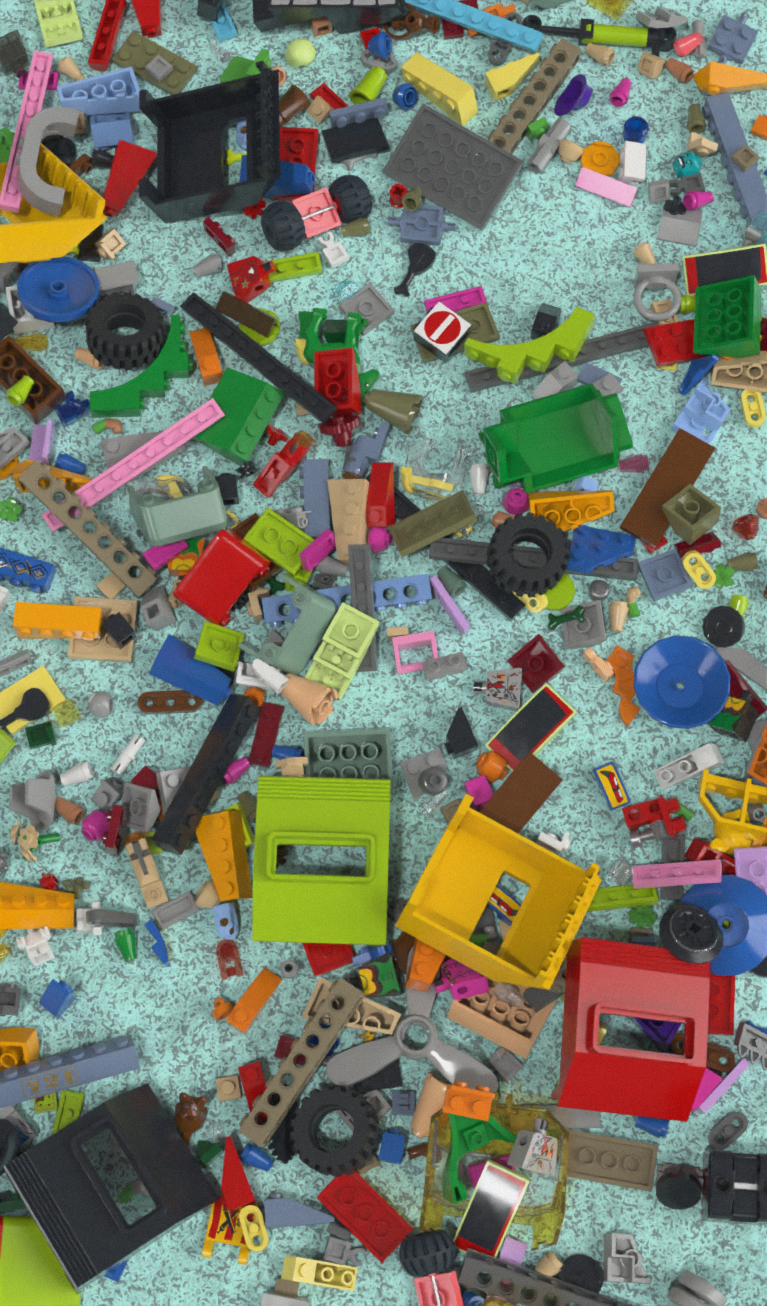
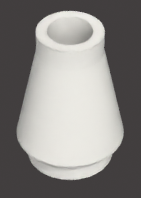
M473 464L469 470L473 494L484 495L489 470L486 464Z
M81 761L60 774V779L64 786L90 781V778L94 777L93 770L88 761L84 763Z

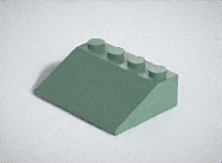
M390 727L304 731L305 757L308 759V765L305 766L306 777L391 779L390 794H393Z

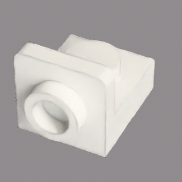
M566 831L561 842L557 840L558 837L554 834L541 832L536 844L559 856L561 851H567L571 840L568 839L570 832Z

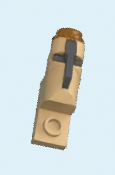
M137 831L125 836L126 842L124 844L147 908L151 909L169 902L145 835L142 836L141 831Z

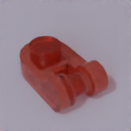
M230 939L220 941L216 947V954L222 981L229 979L228 977L244 976L236 943ZM234 961L235 967L226 968V962Z

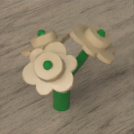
M18 820L17 826L13 825L11 830H9L10 838L13 839V845L16 844L18 839L22 850L20 854L22 859H25L27 862L30 860L34 863L37 862L32 853L42 844L60 841L59 833L39 836L38 831H35L33 825H27L25 829L20 830L21 820Z

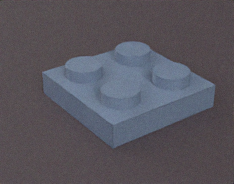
M676 548L638 562L637 567L653 602L690 589L693 586Z

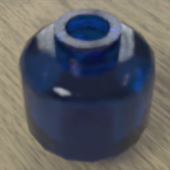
M639 116L628 118L624 123L622 131L624 141L643 144L649 131L647 121Z

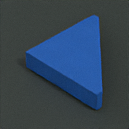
M713 354L692 361L678 389V393L683 396L686 395L715 365L719 358Z

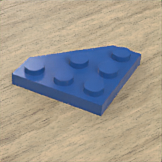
M579 525L573 530L569 562L566 570L588 574L593 572L594 568L598 566H608L623 556L628 558L633 555L636 537L625 533Z

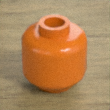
M494 751L483 752L475 763L477 774L480 776L485 775L486 779L491 783L498 779L503 780L508 772V769H506V759Z

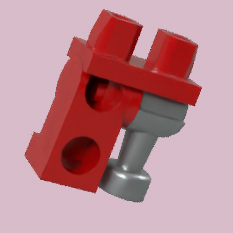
M662 796L654 800L622 808L634 848L641 847L643 841L657 839L663 842L678 838L677 834L687 829L683 816L673 820L671 818V813L681 810L677 798L665 800ZM650 826L649 830L642 833L638 832L639 827Z

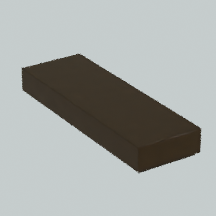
M226 291L222 292L215 308L220 313L265 337H269L277 318Z

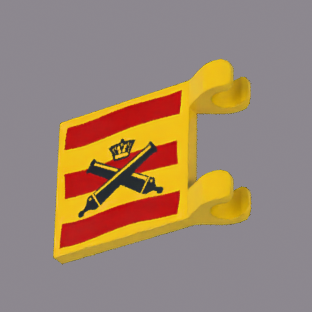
M220 1198L212 1204L202 1249L203 1257L211 1258L214 1242L241 1247L238 1262L243 1265L247 1264L250 1249L246 1245L239 1219L242 1209L230 1213L228 1208L223 1209ZM255 1201L256 1203L252 1205L258 1207L259 1202ZM249 1214L247 1221L253 1222L256 1218L255 1215Z

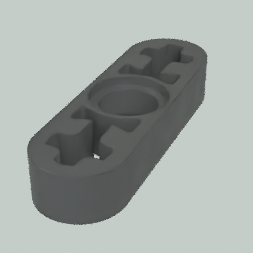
M511 12L506 15V20L513 21V19H516V23L522 25V18L518 13ZM494 39L488 52L490 64L493 66L504 64L512 44H503L500 40ZM499 48H500V49H501V51H500V57H501V58H497V60H494V56H493V55H496V54L498 53V51H499Z
M102 909L86 911V924L118 928L137 926V914Z

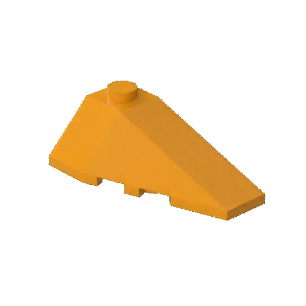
M710 61L693 75V79L699 89L708 92L710 95L767 88L766 73Z
M32 460L17 462L13 479L19 493H31L19 481L18 477L34 462ZM47 465L51 469L49 473L54 478L58 476L65 482L66 486L64 488L68 492H75L93 480L90 477ZM45 478L38 482V486L42 489L48 488L50 485V481Z
M13 1027L0 1029V1071L38 1060L40 1047L36 1028Z

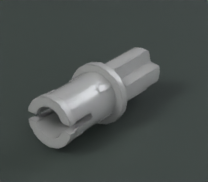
M695 20L692 22L693 33L698 31L703 38V42L694 49V55L697 59H701L706 56L705 42L707 37L704 33V21Z

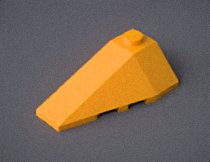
M613 490L528 493L530 513H534L535 517L543 515L548 522L550 520L556 523L555 527L557 529L561 528L563 532L570 529L573 530L583 523L594 521L614 512Z

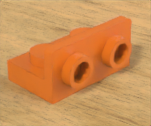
M454 1081L453 1085L447 1084L442 1112L488 1121L492 1098L495 1099V1094L489 1093L490 1088L477 1085L476 1090L467 1088L468 1083Z

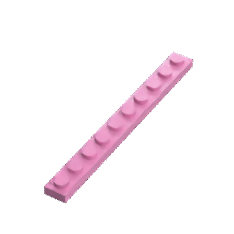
M34 50L1 191V210L19 212L22 194L17 184L19 165L15 164L17 152H22V149H18L20 137H25L30 119L42 110L53 62V54Z
M212 398L75 491L81 498L79 503L85 508L87 506L92 507L223 418L225 414ZM72 508L69 510L68 515L74 519L80 515V511ZM49 510L41 514L53 533L64 526Z

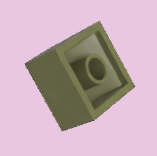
M689 484L662 505V510L674 533L691 545L718 523L721 507L693 485Z

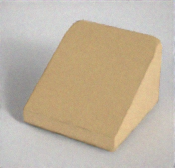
M642 52L637 71L649 78H659L665 59Z

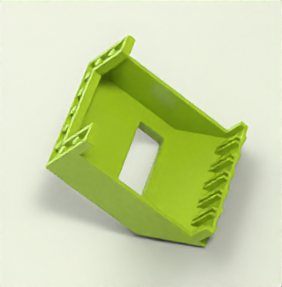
M258 776L253 865L252 941L386 945L391 779ZM277 846L365 847L366 874L365 876L276 873Z

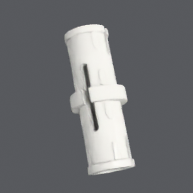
M134 734L125 749H121L120 756L110 767V770L122 776L129 763L136 759L135 755L146 741L142 737L139 739V735Z

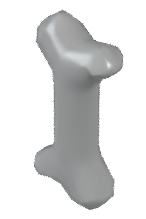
M378 152L343 160L341 163L346 165L347 170L351 171L355 163L367 157L376 158Z

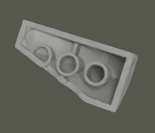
M163 431L124 435L100 441L107 468L109 469ZM184 443L127 483L135 481L139 476L153 470L160 463L187 449V444Z

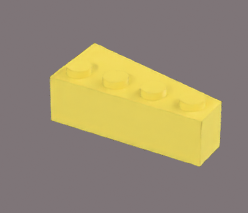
M416 52L401 66L404 82L412 84L417 91L458 124L464 127L478 113L473 86Z

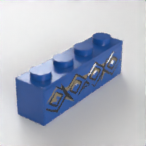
M0 548V581L2 579L10 581L11 585L19 588L22 585L29 587V590L34 593H48L56 573L54 564Z

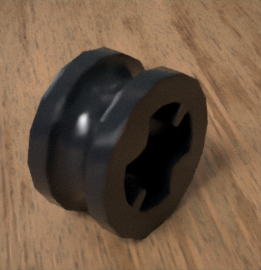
M252 461L236 469L237 473H241V479L257 471V468L252 466Z

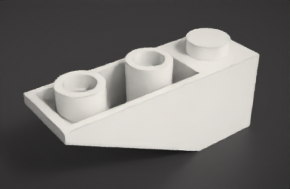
M708 743L653 772L661 789L664 790L702 775L704 768L709 769L708 772L726 763L717 744Z

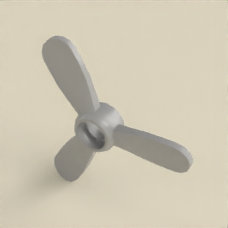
M413 947L411 948L410 953H409V955H408L406 978H407V973H408V969H409V964H410V959H411ZM439 967V969H438V971H437V973H436V975H435L433 981L436 980V979H439L440 967ZM432 983L427 992L406 987L408 1016L398 1023L394 1036L363 1043L339 1053L329 1060L326 1070L329 1081L333 1085L349 1087L376 1074L401 1056L416 1061L427 1058L451 1084H454V1081L468 1083L467 1088L476 1090L477 1085L490 1088L489 1093L494 1094L497 1093L498 1089L497 1077L490 1069L470 1055L438 1040L437 1028L432 1020L429 1019L436 996ZM410 1025L421 1026L425 1030L430 1031L427 1044L422 1050L409 1048L406 1044L403 1045L402 1043L405 1032Z

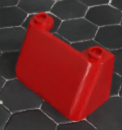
M222 529L212 539L176 587L173 596L210 623L225 627L232 619L230 616L232 606L254 578L264 577L267 574L271 561L235 531Z

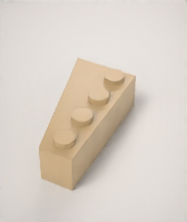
M366 479L327 480L337 558L340 562L349 566L348 545L368 544V534L371 528L367 527L366 520L369 481Z

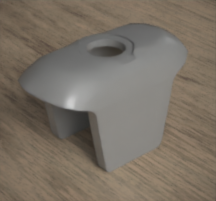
M44 770L35 779H27L26 784L10 785L9 809L29 818L36 830L43 831L48 828L54 819L56 800L55 778L51 770Z

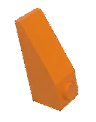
M205 328L189 332L203 385L208 386L219 383L223 374L211 333Z
M264 967L227 1017L226 1022L246 1035L283 979Z

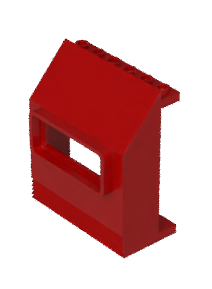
M580 937L572 941L566 954L567 965L559 1088L552 1090L551 1099L558 1100V1107L687 1122L706 1069L710 962L703 964L686 963L675 957L667 948L587 937ZM600 1013L684 1024L683 1055L599 1045Z

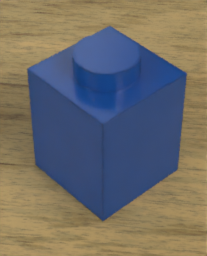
M388 1129V1133L383 1132L378 1161L401 1165L406 1137L401 1135L402 1131Z

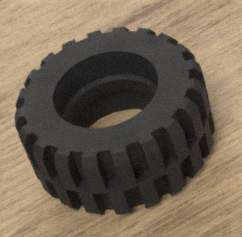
M124 292V294L114 293L110 297L108 295L103 297L101 301L98 300L87 313L85 325L88 350L94 355L96 360L102 361V364L108 367L111 365L114 369L126 368V370H131L132 367L140 368L144 363L149 364L153 361V358L159 355L164 340L163 316L159 308L146 297L143 299L141 295H130L127 292ZM119 327H131L139 330V332L131 335H118L110 331Z
M520 513L516 514L514 519L508 517L504 520L503 524L498 525L487 549L486 555L488 557L486 562L487 566L491 567L489 571L491 577L497 578L495 583L499 587L503 585L506 587V592H517L516 596L519 597L527 594L529 598L535 597L537 592L540 596L546 594L548 589L552 590L557 582H560L569 562L570 549L567 548L569 545L567 538H563V530L561 528L557 529L554 521H546L543 515L535 517L534 513H527L526 516H523ZM522 541L534 543L543 550L547 562L544 566L537 569L523 568L513 561L509 554V547L514 543Z
M327 1085L323 1086L321 1091L318 1089L311 1091L312 1096L310 1098L305 1096L301 1100L303 1103L301 1108L296 1106L293 1113L297 1116L295 1120L291 1119L290 1126L293 1128V1132H290V1140L295 1143L292 1146L295 1153L299 1154V1159L308 1167L327 1176L341 1177L342 1174L348 1176L354 1174V1169L356 1168L361 1170L365 1167L364 1162L367 1159L371 1161L374 1155L371 1154L373 1148L378 1149L379 1145L376 1139L377 1136H381V1129L377 1127L380 1121L378 1115L374 1113L375 1109L367 1099L356 1091L341 1085H335V1087ZM335 1110H343L353 1119V1135L348 1144L342 1149L335 1152L325 1151L320 1147L317 1139L319 1124L327 1114Z

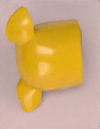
M741 809L720 815V817L735 820L739 818ZM746 811L745 823L750 824L749 812ZM713 822L715 839L710 841L709 846L718 852L734 855V847H750L751 842L757 840L758 834L719 826Z

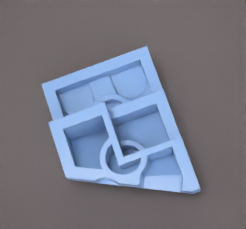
M703 377L671 429L678 432L679 428L710 444L729 414L730 408L721 400L717 392L711 390L707 385L708 380ZM704 428H707L710 431H712L710 436L707 434L706 437L701 433L705 432Z

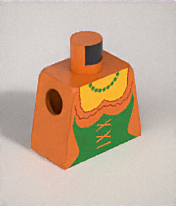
M188 538L184 540L189 548L168 563L170 576H178L177 580H182L206 549L205 539Z

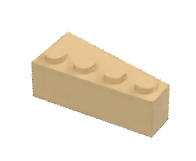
M760 351L758 355L742 358L724 359L721 356H717L719 360L710 371V385L767 392V351Z
M319 977L301 1017L302 1019L309 1020L315 1017L318 1004L322 999L326 1000L330 994L329 988L332 982ZM364 997L346 1024V1027L393 1035L402 1014ZM339 998L334 1002V1009H341L344 1006V1000ZM326 1017L322 1020V1022L324 1023H332L330 1017Z

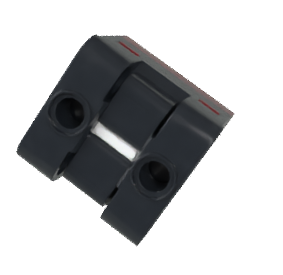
M710 1150L704 1153L702 1221L767 1226V1154L732 1153V1151Z

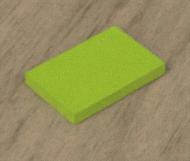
M268 507L243 538L267 559L293 577L302 567L299 554L314 541L312 537Z

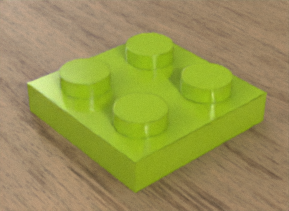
M204 621L193 659L234 672L241 651L238 645L243 643L245 634Z

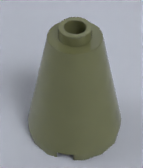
M372 389L371 392H367L364 403L367 404L366 408L402 432L410 434L413 429L411 422L413 423L415 418L418 417L423 396Z

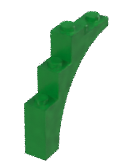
M171 315L170 330L166 343L158 357L145 371L123 385L107 390L90 392V413L92 418L141 417V410H145L144 398L165 397V391L169 390V379L190 378L189 371H193V359H189L188 351L185 352V341H181V334H185L184 322L180 321L179 315Z

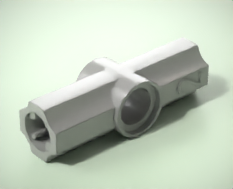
M557 119L548 133L542 135L535 152L527 162V167L532 172L541 174L551 158L554 159L556 157L555 153H558L559 141L565 139L571 130L568 121Z

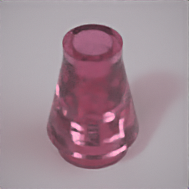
M640 453L619 460L620 472L644 473V471H649L647 454L642 455Z

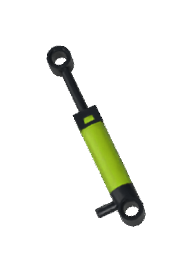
M528 15L522 22L523 26L533 28L545 34L579 36V46L596 43L652 48L651 54L658 57L659 51L669 52L674 48L673 44L677 36L676 30L673 27L656 29L594 24V19L581 18L579 28L543 26L541 19L536 15Z

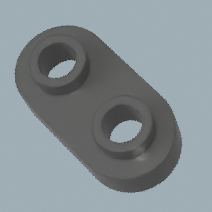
M732 1112L709 1132V1145L715 1150H724L747 1130L748 1120L745 1115L740 1112ZM733 1120H737L739 1122L738 1128H734L732 1126ZM716 1135H721V1136H722V1138H723L722 1143H717V1142H716V1140H715V1136H716Z

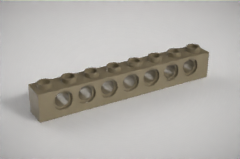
M561 38L558 44L555 43L550 50L548 58L545 57L542 60L538 72L532 74L528 86H524L521 89L518 100H514L511 103L508 114L501 117L498 128L491 131L488 141L513 154L526 136L527 125L538 119L580 60L582 49Z
M35 460L18 477L19 481L136 597L140 598L157 581L154 577L156 572L148 565L144 567L140 563L142 559L134 551L130 553L125 548L127 544L119 536L115 538L110 533L112 529L104 521L100 523L95 518L96 513L89 506L85 508L80 504L81 498L73 491L69 493L64 488L66 486L65 482L58 476L54 478L49 473L51 469L43 461L39 463ZM43 478L50 481L49 487L45 489L38 486L39 480ZM58 493L63 494L65 501L60 504L55 503L53 500L54 495ZM72 508L78 509L80 516L75 519L69 517V510ZM86 523H92L95 526V531L93 533H86L83 530V526ZM101 538H107L110 541V546L108 548H101L98 545V541ZM118 552L123 553L125 561L116 563L113 559L114 554ZM132 567L138 568L140 576L137 578L130 577L128 574L129 569Z
M342 978L332 983L329 988V996L326 1000L322 999L316 1008L317 1014L313 1019L310 1018L303 1028L305 1032L301 1038L297 1037L291 1045V1053L280 1061L278 1065L279 1071L275 1077L272 1075L265 1084L267 1089L262 1096L258 1095L252 1104L253 1110L249 1115L246 1114L239 1123V1126H241L239 1132L262 1148L266 1147L366 996L362 991ZM342 998L344 1006L339 1010L334 1009L335 1000ZM330 1017L332 1021L331 1026L323 1029L321 1027L322 1020ZM317 1036L319 1039L318 1045L310 1048L308 1044L309 1039ZM304 1055L306 1057L305 1065L297 1067L296 1059ZM291 1074L293 1076V1083L290 1086H284V1077ZM279 1094V1104L272 1106L270 1103L272 1095ZM261 1113H266L267 1122L264 1125H259L257 1121Z

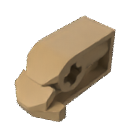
M291 757L275 761L276 770L281 769L282 776L304 777L303 766L308 765L307 757Z

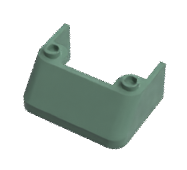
M203 466V480L197 485L198 492L160 502L152 494L138 496L133 486H128L130 513L148 544L162 546L222 530L227 526V515L219 485L207 466Z
M279 573L278 577L295 586L291 595V601L295 607L302 611L281 647L275 643H266L260 650L249 643H239L238 647L268 665L296 675L303 672L336 615L337 606L334 601L289 574Z

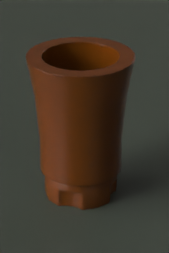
M292 84L279 100L280 127L310 106L308 97L296 85Z

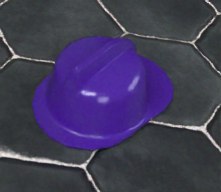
M583 74L573 77L556 101L554 113L557 116L566 115L571 110H579L588 104L593 89L587 85L586 77Z

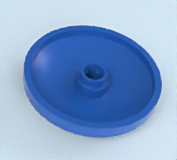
M70 257L51 258L48 261L33 262L22 271L17 283L18 298L25 310L39 319L52 322L71 321L86 315L89 309L98 301L99 280L95 272L82 261Z

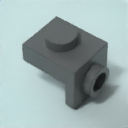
M116 777L103 780L90 800L102 810L109 812L121 795H123L124 782Z

